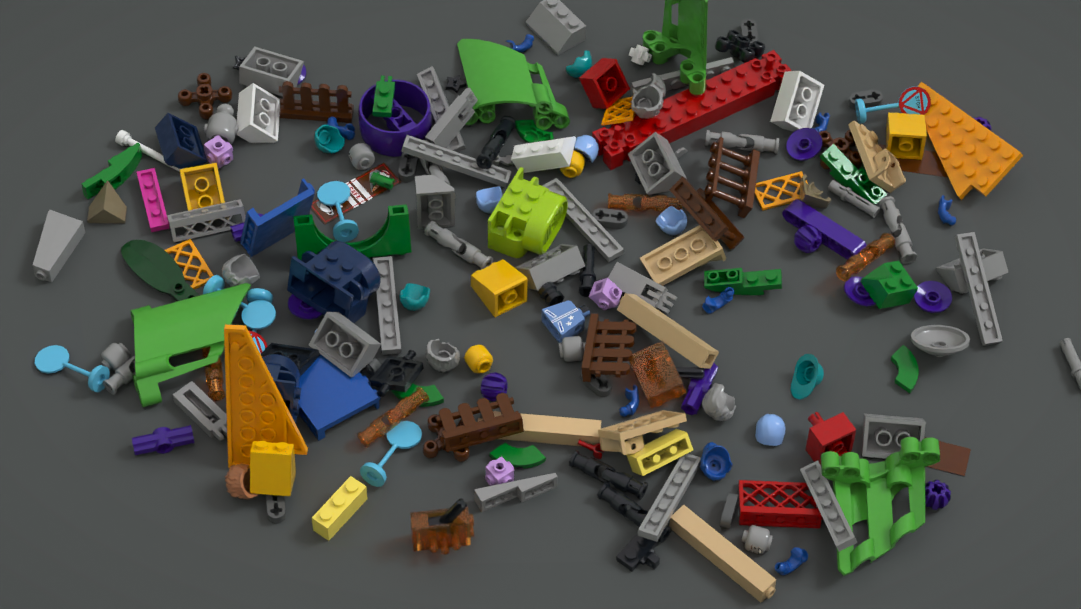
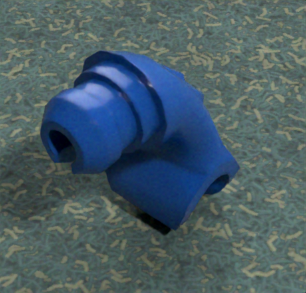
M527 34L525 40L520 45H515L511 40H506L505 42L510 43L511 49L524 52L533 46L534 36Z
M819 112L815 117V122L819 127L812 129H815L817 132L826 131L830 117L829 113H825L822 116Z
M335 117L328 118L327 125L338 128L342 137L348 140L355 137V127L353 124L348 123L345 126H339Z
M942 195L939 200L938 214L943 224L948 223L952 226L956 223L957 219L951 216L947 210L950 209L953 200L947 201L945 196Z
M727 287L715 298L706 297L705 303L702 304L705 312L711 314L733 299V288Z
M633 385L632 391L625 388V396L631 402L619 409L620 415L623 417L627 415L633 416L639 406V391L636 385Z
M794 547L791 550L790 558L786 562L776 563L775 571L780 575H787L808 560L807 551Z

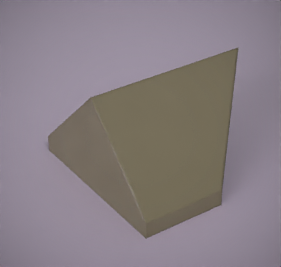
M804 174L800 181V200L812 208H827L831 198H822L820 195L823 191L818 190L814 182L808 185L805 182L808 176Z
M108 180L89 206L88 223L125 224L127 206Z

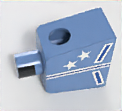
M568 300L542 309L541 321L557 342L561 343L564 337L576 336L584 330V317L590 315V311L586 305L576 308L572 301Z

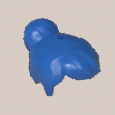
M707 443L703 448L701 456V470L707 478L713 481H720L725 478L726 473H729L733 466L728 451L725 447L716 443Z

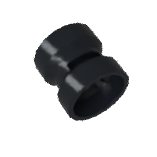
M553 282L545 283L538 291L539 296L545 300L548 307L562 303L564 300L563 294L557 291V287Z

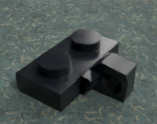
M637 534L616 556V560L631 572L639 564L644 565L645 563L655 570L660 564V558L653 550L658 545V541L643 538Z

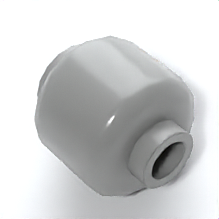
M358 143L349 151V158L353 167L357 170H366L375 162V156L370 146L365 143Z
M580 336L564 337L562 342L559 343L560 358H564L566 362L581 361L586 342H582Z
M112 343L101 353L103 359L101 364L108 367L109 370L116 371L130 359L129 355L131 353L122 343Z
M752 525L748 531L744 530L741 542L745 543L744 547L747 551L763 554L765 551H769L773 536L770 535L768 529Z

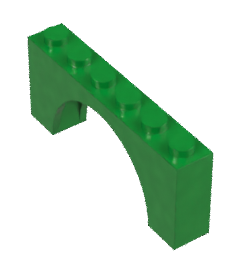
M407 204L388 206L387 218L379 231L365 240L346 244L368 258L412 253ZM312 214L293 216L298 259L301 260L302 254L306 251L317 254L335 241L320 232L314 223Z

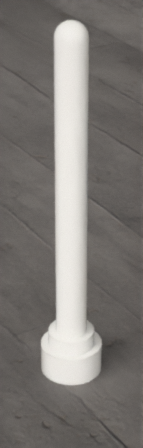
M124 130L119 131L115 138V142L121 146H133L139 143L133 140L130 134ZM139 143L142 153L167 165L162 154ZM169 166V167H171V168H173V169H175V170H177V171L180 172V169H179V168H176V167H174V166Z

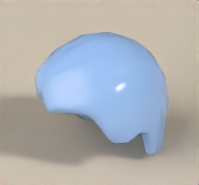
M589 135L576 138V151L584 154L587 160L593 163L599 151L597 141Z
M500 186L476 192L477 205L484 213L492 214L502 198L503 193Z
M670 206L660 213L655 222L664 233L675 236L682 233L686 228L687 216L682 209L677 210L675 207Z
M765 414L756 424V440L763 445L769 446L782 444L786 430L783 419L775 414Z

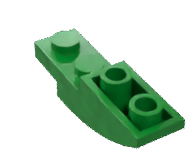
M136 143L118 155L113 156L108 160V168L103 169L100 173L83 182L84 196L89 200L97 195L107 180L114 190L122 185L135 171L142 158L140 144Z
M834 144L821 154L820 158L832 170L829 174L844 187L851 188L854 193L874 205L887 195L880 186L869 180L867 172L863 168L858 170Z
M742 268L704 271L705 289L720 293L727 287H731L734 290L733 295H764V290L782 289L781 269L743 272Z

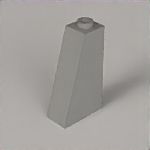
M52 210L48 211L33 261L35 277L43 281L53 282L85 234L83 221Z

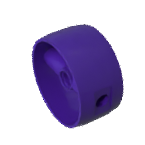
M392 80V82H395L391 117H383V119L386 121V126L393 131L376 128L366 120L373 113L376 84L363 94L359 104L358 118L362 139L365 144L370 146L371 150L381 155L399 157L403 153L401 150L407 135L427 140L425 136L431 130L432 116L429 99L419 86L404 80ZM400 105L415 109L424 118L416 124Z

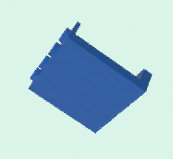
M305 179L301 180L297 196L260 217L254 208L247 211L240 243L250 257L295 232L293 216L309 215L315 190Z
M321 354L300 376L299 388H301V396L298 403L300 405L299 415L318 441L325 438V430L372 405L376 409L380 408L379 400L381 398L377 394L378 391L371 388L370 382L365 375L362 376L358 372L354 377H350Z

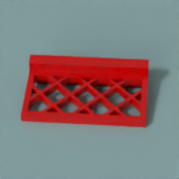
M739 480V525L796 528L821 527L822 515L813 496H808L804 493L805 490H809L807 483ZM743 487H750L755 491L748 494L743 490ZM771 488L775 492L769 495L764 489ZM792 489L795 493L789 496L784 490ZM760 494L765 499L759 502L754 497ZM777 495H780L785 500L779 503L774 498ZM799 495L805 499L801 504L794 500ZM750 501L755 506H744V504ZM771 502L776 507H765L764 505ZM790 502L796 508H788L784 506ZM810 503L816 509L805 508V506Z

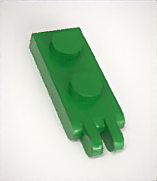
M381 75V80L376 82L373 105L374 117H391L395 92V82H392V76H388V81H385V76Z

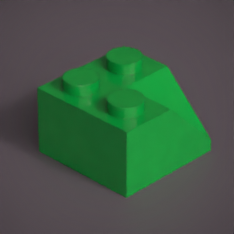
M899 261L883 263L860 281L879 309L909 304L918 290V287Z

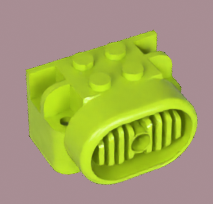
M522 167L517 171L488 219V248L513 258L524 257L527 251L538 255L546 253L564 222L568 208L567 198L539 185V178L534 176L531 181L523 179L524 168Z

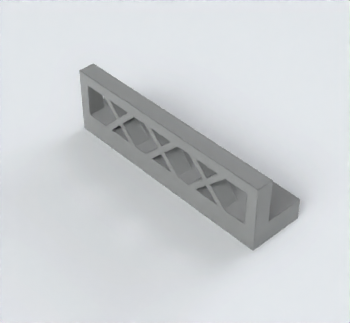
M241 199L167 215L173 242L231 230L230 226L243 223L246 218ZM241 214L242 222L233 223L229 221L233 215ZM220 218L224 221L220 227L211 225L215 219ZM196 223L206 225L202 231L193 229ZM184 227L187 231L184 235L176 236L175 228Z

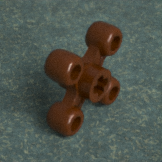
M201 73L197 76L198 87L196 92H190L187 89L181 90L178 93V101L182 106H189L191 103L197 102L200 117L208 120L214 113L212 107L214 101L230 102L232 100V91L228 86L212 90L210 75Z
M850 130L845 133L844 138L838 137L832 139L827 131L819 132L822 138L821 148H829L834 144L856 168L862 165L863 162L859 152H852L849 149L850 146L856 145ZM820 158L821 167L826 170L830 169Z
M433 414L428 418L427 425L428 429L431 432L437 433L438 437L436 440L426 441L423 445V454L430 459L435 458L441 449L446 451L444 438L441 435V431L444 429L442 423L437 424L436 417L439 416L437 414ZM462 420L459 421L456 427L463 425ZM468 447L453 451L454 458L459 462H464L469 458Z

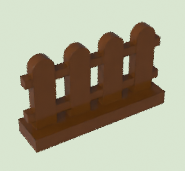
M285 81L282 87L279 86V93L283 95V99H280V118L327 121L328 118L335 117L337 122L352 123L354 105L349 103L352 91H348L345 85H339L337 90H330L327 84H320L319 89H312L311 84L304 82L300 88H296L292 82ZM294 94H300L301 100H295ZM312 95H318L319 101H313ZM330 96L337 97V103L331 102Z
M591 313L581 367L583 382H591L592 374H595L596 377H601V375L621 377V375L630 373V365L623 363V361H630L632 359V351L625 348L633 347L635 344L634 337L627 335L634 334L637 331L634 322H629L626 319L623 322H612L609 319L599 321V315ZM605 347H619V349H610Z
M500 393L496 396V402L489 403L488 399L481 398L477 401V407L470 408L469 404L462 403L458 406V412L451 413L448 408L441 409L439 416L436 417L437 424L442 423L444 430L441 431V435L444 438L446 451L450 452L524 432L522 416L518 411L514 412L512 404H514L513 397L509 398L507 394ZM499 408L501 415L495 417L493 409ZM480 413L482 420L476 422L473 415ZM461 418L463 425L456 427L454 420Z

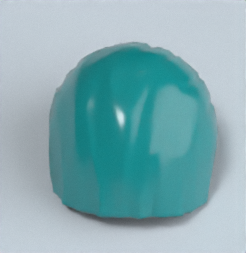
M584 51V55L577 57L573 65H568L566 67L567 74L574 78H579L592 67L590 51Z
M321 125L315 131V144L324 153H336L345 144L344 137L340 135L336 127Z
M407 283L404 290L401 289L399 294L402 306L410 311L422 309L429 300L430 288Z

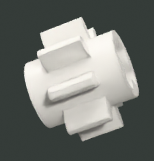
M638 44L636 48L631 47L629 56L632 57L631 61L642 66L644 62H650L652 55L648 53L649 48Z

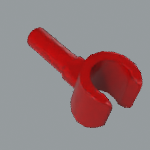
M579 439L577 444L593 451L594 458L602 459L601 452L604 451L601 450L600 443L592 445Z

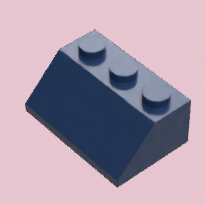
M167 113L155 127L165 163L179 169L205 164L207 158L197 127Z

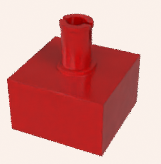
M602 58L579 77L593 108L608 109L630 90L617 59Z
M819 412L809 416L808 421L811 422L813 427L809 428L805 450L814 462L818 460L821 465V455L825 452H836L839 456L852 452L856 428L844 412L825 421Z

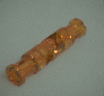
M608 193V209L623 208V210L647 211L650 210L648 208H651L652 210L663 212L670 206L680 210L683 208V205L676 197H667V195H657L649 198L650 196L644 194H624L620 196ZM642 197L640 202L641 208L633 205V199Z
M883 233L880 239L869 243L858 254L850 257L844 265H839L836 268L838 278L848 281L851 275L859 273L866 265L871 264L882 256L886 249L893 248L895 246L893 236Z
M210 346L202 348L204 359L209 354ZM219 358L218 362L204 366L206 384L209 386L208 397L212 401L222 400L226 396L222 386L224 383L222 362Z
M418 387L412 395L404 397L394 409H389L370 423V427L362 433H357L361 443L368 448L370 443L376 438H381L402 419L414 413L418 406L430 400L427 393L421 387ZM387 416L389 423L392 425H385L382 419Z

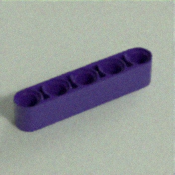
M793 200L782 212L784 219L798 229L804 225L818 228L822 234V244L850 262H855L867 250V245L861 238L801 200Z

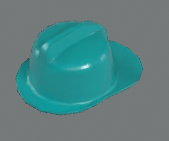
M804 354L796 363L791 382V394L796 399L800 400L808 397L813 389L823 380V367L818 363L814 355Z

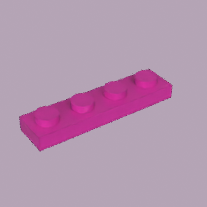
M155 168L137 171V178L151 232L170 229Z

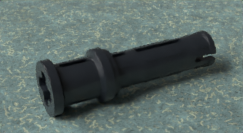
M592 244L583 246L585 267H583V272L579 277L581 282L579 294L584 297H589L593 284L596 281L594 273L595 246H592Z

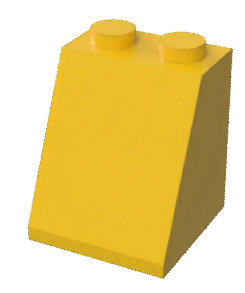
M888 112L886 149L896 158L922 160L927 137L925 115Z
M504 259L493 262L490 266L477 270L471 275L472 289L494 318L527 302V277Z
M253 441L250 451V493L291 496L296 475L294 444Z

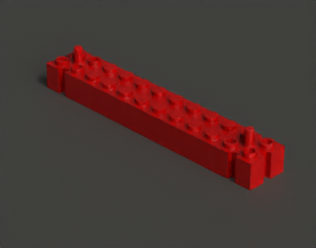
M772 50L763 54L761 60L757 58L752 59L706 80V89L703 94L694 95L688 88L664 99L660 113L653 118L642 119L635 113L633 121L611 124L609 129L602 127L592 132V137L599 146L598 155L603 154V162L610 170L622 166L623 160L627 159L630 162L628 153L654 132H657L667 139L669 143H672L774 96L775 91L780 90L784 73L792 70L787 64H781L782 59Z

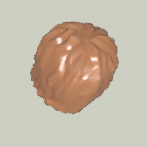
M243 463L232 465L225 476L228 493L232 497L239 499L257 497L259 494L250 493L249 465Z

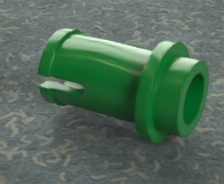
M373 172L370 183H373V186L378 185L392 190L394 186L392 183L395 182V179L383 176L380 172Z

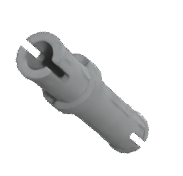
M832 180L827 190L841 197L842 201L851 203L873 218L878 215L880 207L857 195L851 188H846L835 180Z
M1065 338L1066 344L1061 340L1059 345L1071 367V374L1073 378H1076L1081 390V361L1071 339Z

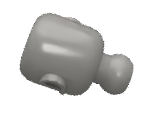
M229 104L219 105L216 113L209 118L208 124L205 123L204 133H206L208 141L219 135L225 142L230 144L234 142L238 126L236 119L233 117L234 110Z

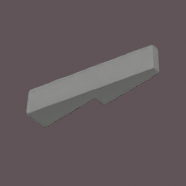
M556 473L474 489V500L481 512L516 497L522 503L557 488L558 476Z

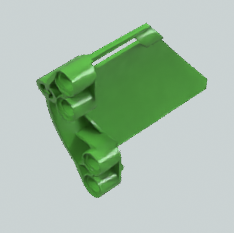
M665 0L662 33L654 30L645 31L643 34V47L649 48L648 53L652 54V61L655 64H664L669 57L678 54L687 57L688 59L682 61L680 65V81L689 84V91L692 94H703L706 89L708 0ZM678 3V25L672 24V5Z
M461 39L457 43L468 88H471L478 99L472 107L475 113L467 121L466 125L474 124L479 118L482 123L493 122L496 117L495 104L520 103L533 107L536 126L541 130L549 129L552 124L559 129L566 128L570 124L567 109L564 105L555 101L543 67L537 62L530 64L526 61L524 54L490 41ZM530 73L539 74L542 84L533 83Z
M244 283L151 308L148 305L130 310L134 324L136 375H133V381L143 408L162 403L158 383L218 362L225 347V324H232L244 297L251 288V284ZM210 346L209 354L205 359L176 367L171 366L169 363L170 357Z

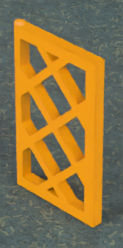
M632 97L618 99L612 104L613 106L606 109L601 125L633 121L635 113L632 109L627 110L631 108L632 103L630 102Z
M800 171L756 183L755 197L762 211L790 204L795 199L800 200V195H798L800 183L790 179L798 176L801 179L803 172ZM779 181L784 182L782 188L772 185ZM787 184L797 187L794 193L785 190ZM765 186L766 189L763 193L758 191L757 187ZM770 188L779 192L777 197L767 194ZM782 193L792 196V198L785 200L779 199ZM766 198L774 202L765 205L763 200Z
M191 239L165 250L168 254H176L174 260L179 267H184V279L193 281V284L190 286L194 290L204 286L214 276ZM189 245L192 253L182 251V249ZM180 255L189 257L187 264L177 262ZM193 258L199 260L201 263L200 267L190 265ZM188 269L197 270L196 277L186 276ZM202 272H206L209 276L207 279H200L199 277Z

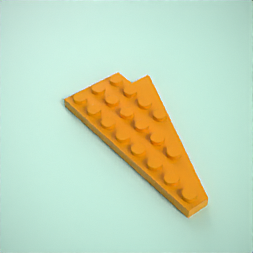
M921 82L918 87L925 89L931 99L930 108L925 114L926 131L957 196L962 200L974 188L986 197L1023 157L1022 153Z
M225 324L228 468L241 463L249 465L250 468V451L253 441L294 444L295 454L307 455L308 447L246 325Z

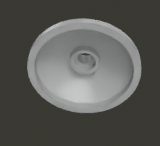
M927 325L919 327L911 333V341L918 349L936 357L959 353L966 349L970 343V337L966 332L951 326Z

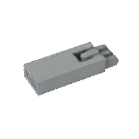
M466 88L460 96L458 95L428 132L425 138L429 143L446 148L475 113L472 107L478 99L471 88Z
M619 262L615 264L608 277L623 291L622 293L635 294L656 309L669 314L670 310L664 307L665 304L670 307L674 305L668 299L671 298L676 301L678 298L667 292L668 289ZM645 287L651 289L648 290L647 294L649 296L654 297L653 299H650L642 294V292L645 291Z
M193 381L173 394L174 403L209 437L215 436L219 441H222L224 436L221 432L227 437V414ZM214 415L218 419V421L215 422L214 418H212L211 420H209V418Z

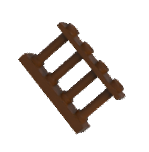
M719 137L710 147L712 154L708 161L710 168L706 175L708 182L704 189L705 201L709 203L713 197H717L735 204L739 208L738 216L745 218L753 209L760 151L753 149L749 155L744 156L724 148V138ZM721 154L742 162L745 165L744 170L722 162ZM719 168L740 176L743 179L742 184L720 176ZM717 183L738 190L741 194L740 198L717 190Z
M681 177L670 189L673 195L714 241L721 238L729 249L733 250L744 239V235L712 199L709 203L705 201L702 188L696 191L686 178Z

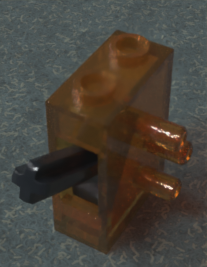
M663 341L632 354V359L629 361L650 408L659 407L673 398H679L686 393L682 379H703L705 375L704 368L675 367Z
M458 499L447 509L410 513L413 551L430 550V552L436 553L441 548V553L446 555L450 552L449 547L459 550L461 546L471 545V537H474L473 514H469L467 503L463 499Z

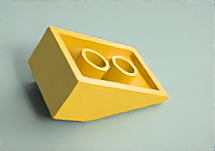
M217 163L180 169L188 211L225 203Z

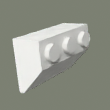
M801 71L785 72L770 122L782 129L793 132L801 128H812L824 84Z
M254 83L239 92L237 135L249 143H276L279 132L280 99Z
M576 137L515 145L511 160L517 170L520 167L524 168V173L569 167Z

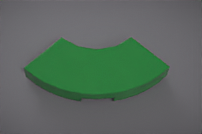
M533 119L515 120L517 133L527 143L554 139L553 132L537 128Z
M902 345L891 356V361L898 370L894 383L908 393H911L917 383L919 369L912 352Z
M412 383L406 393L391 390L398 399L407 404L412 403L420 405V407H429L444 403V398L435 385L418 386Z
M505 442L490 452V457L493 460H497L502 456L513 467H523V469L538 466L546 461V457L534 445L526 448H516Z

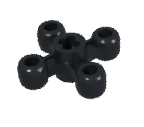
M730 30L727 37H718L715 49L719 52L730 50L731 55L746 63L752 60L754 56L761 57L765 50V44L759 41H754L750 44L749 38L741 36V33L738 31Z

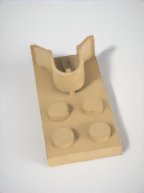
M856 121L849 123L850 131L869 180L889 193L906 182V178H904L899 166V161L886 148L882 150L877 142L878 137L876 133L869 131L863 124L860 125Z
M699 225L640 257V260L651 279L664 286L710 261L723 260L724 262L726 256L718 240L714 241Z
M662 410L598 429L601 450L621 452L623 455L635 454L644 448L643 434L649 432L659 433L666 427H679V423L687 421L686 414Z

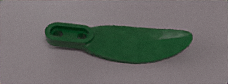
M131 240L121 248L122 257L127 265L149 286L162 293L171 295L176 301L200 296L185 282L178 264L161 247L145 240Z

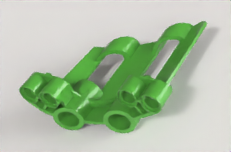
M915 437L903 438L899 452L889 455L885 461L869 464L867 459H859V455L855 452H847L839 456L838 453L829 451L821 455L822 476L833 481L835 497L852 532L853 524L862 520H867L868 539L859 544L855 549L853 545L841 551L837 549L838 571L843 576L854 572L864 561L870 559L871 563L893 549L900 538L908 533H914L925 523V467L940 461L938 439L931 437L919 442ZM908 487L910 513L904 515L893 524L892 500L901 489Z

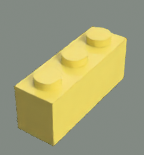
M675 429L645 444L644 448L637 453L627 454L626 456L632 472L644 476L693 451V447L688 433Z
M350 476L312 517L313 531L329 541L367 500V486Z

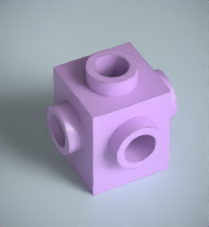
M219 135L204 144L207 160L210 164L217 163L218 169L233 160L232 145L229 142H225Z
M609 278L594 282L589 297L602 310L614 308L619 304L623 291Z
M501 456L487 464L485 480L490 486L514 481L515 469L509 461L506 462Z

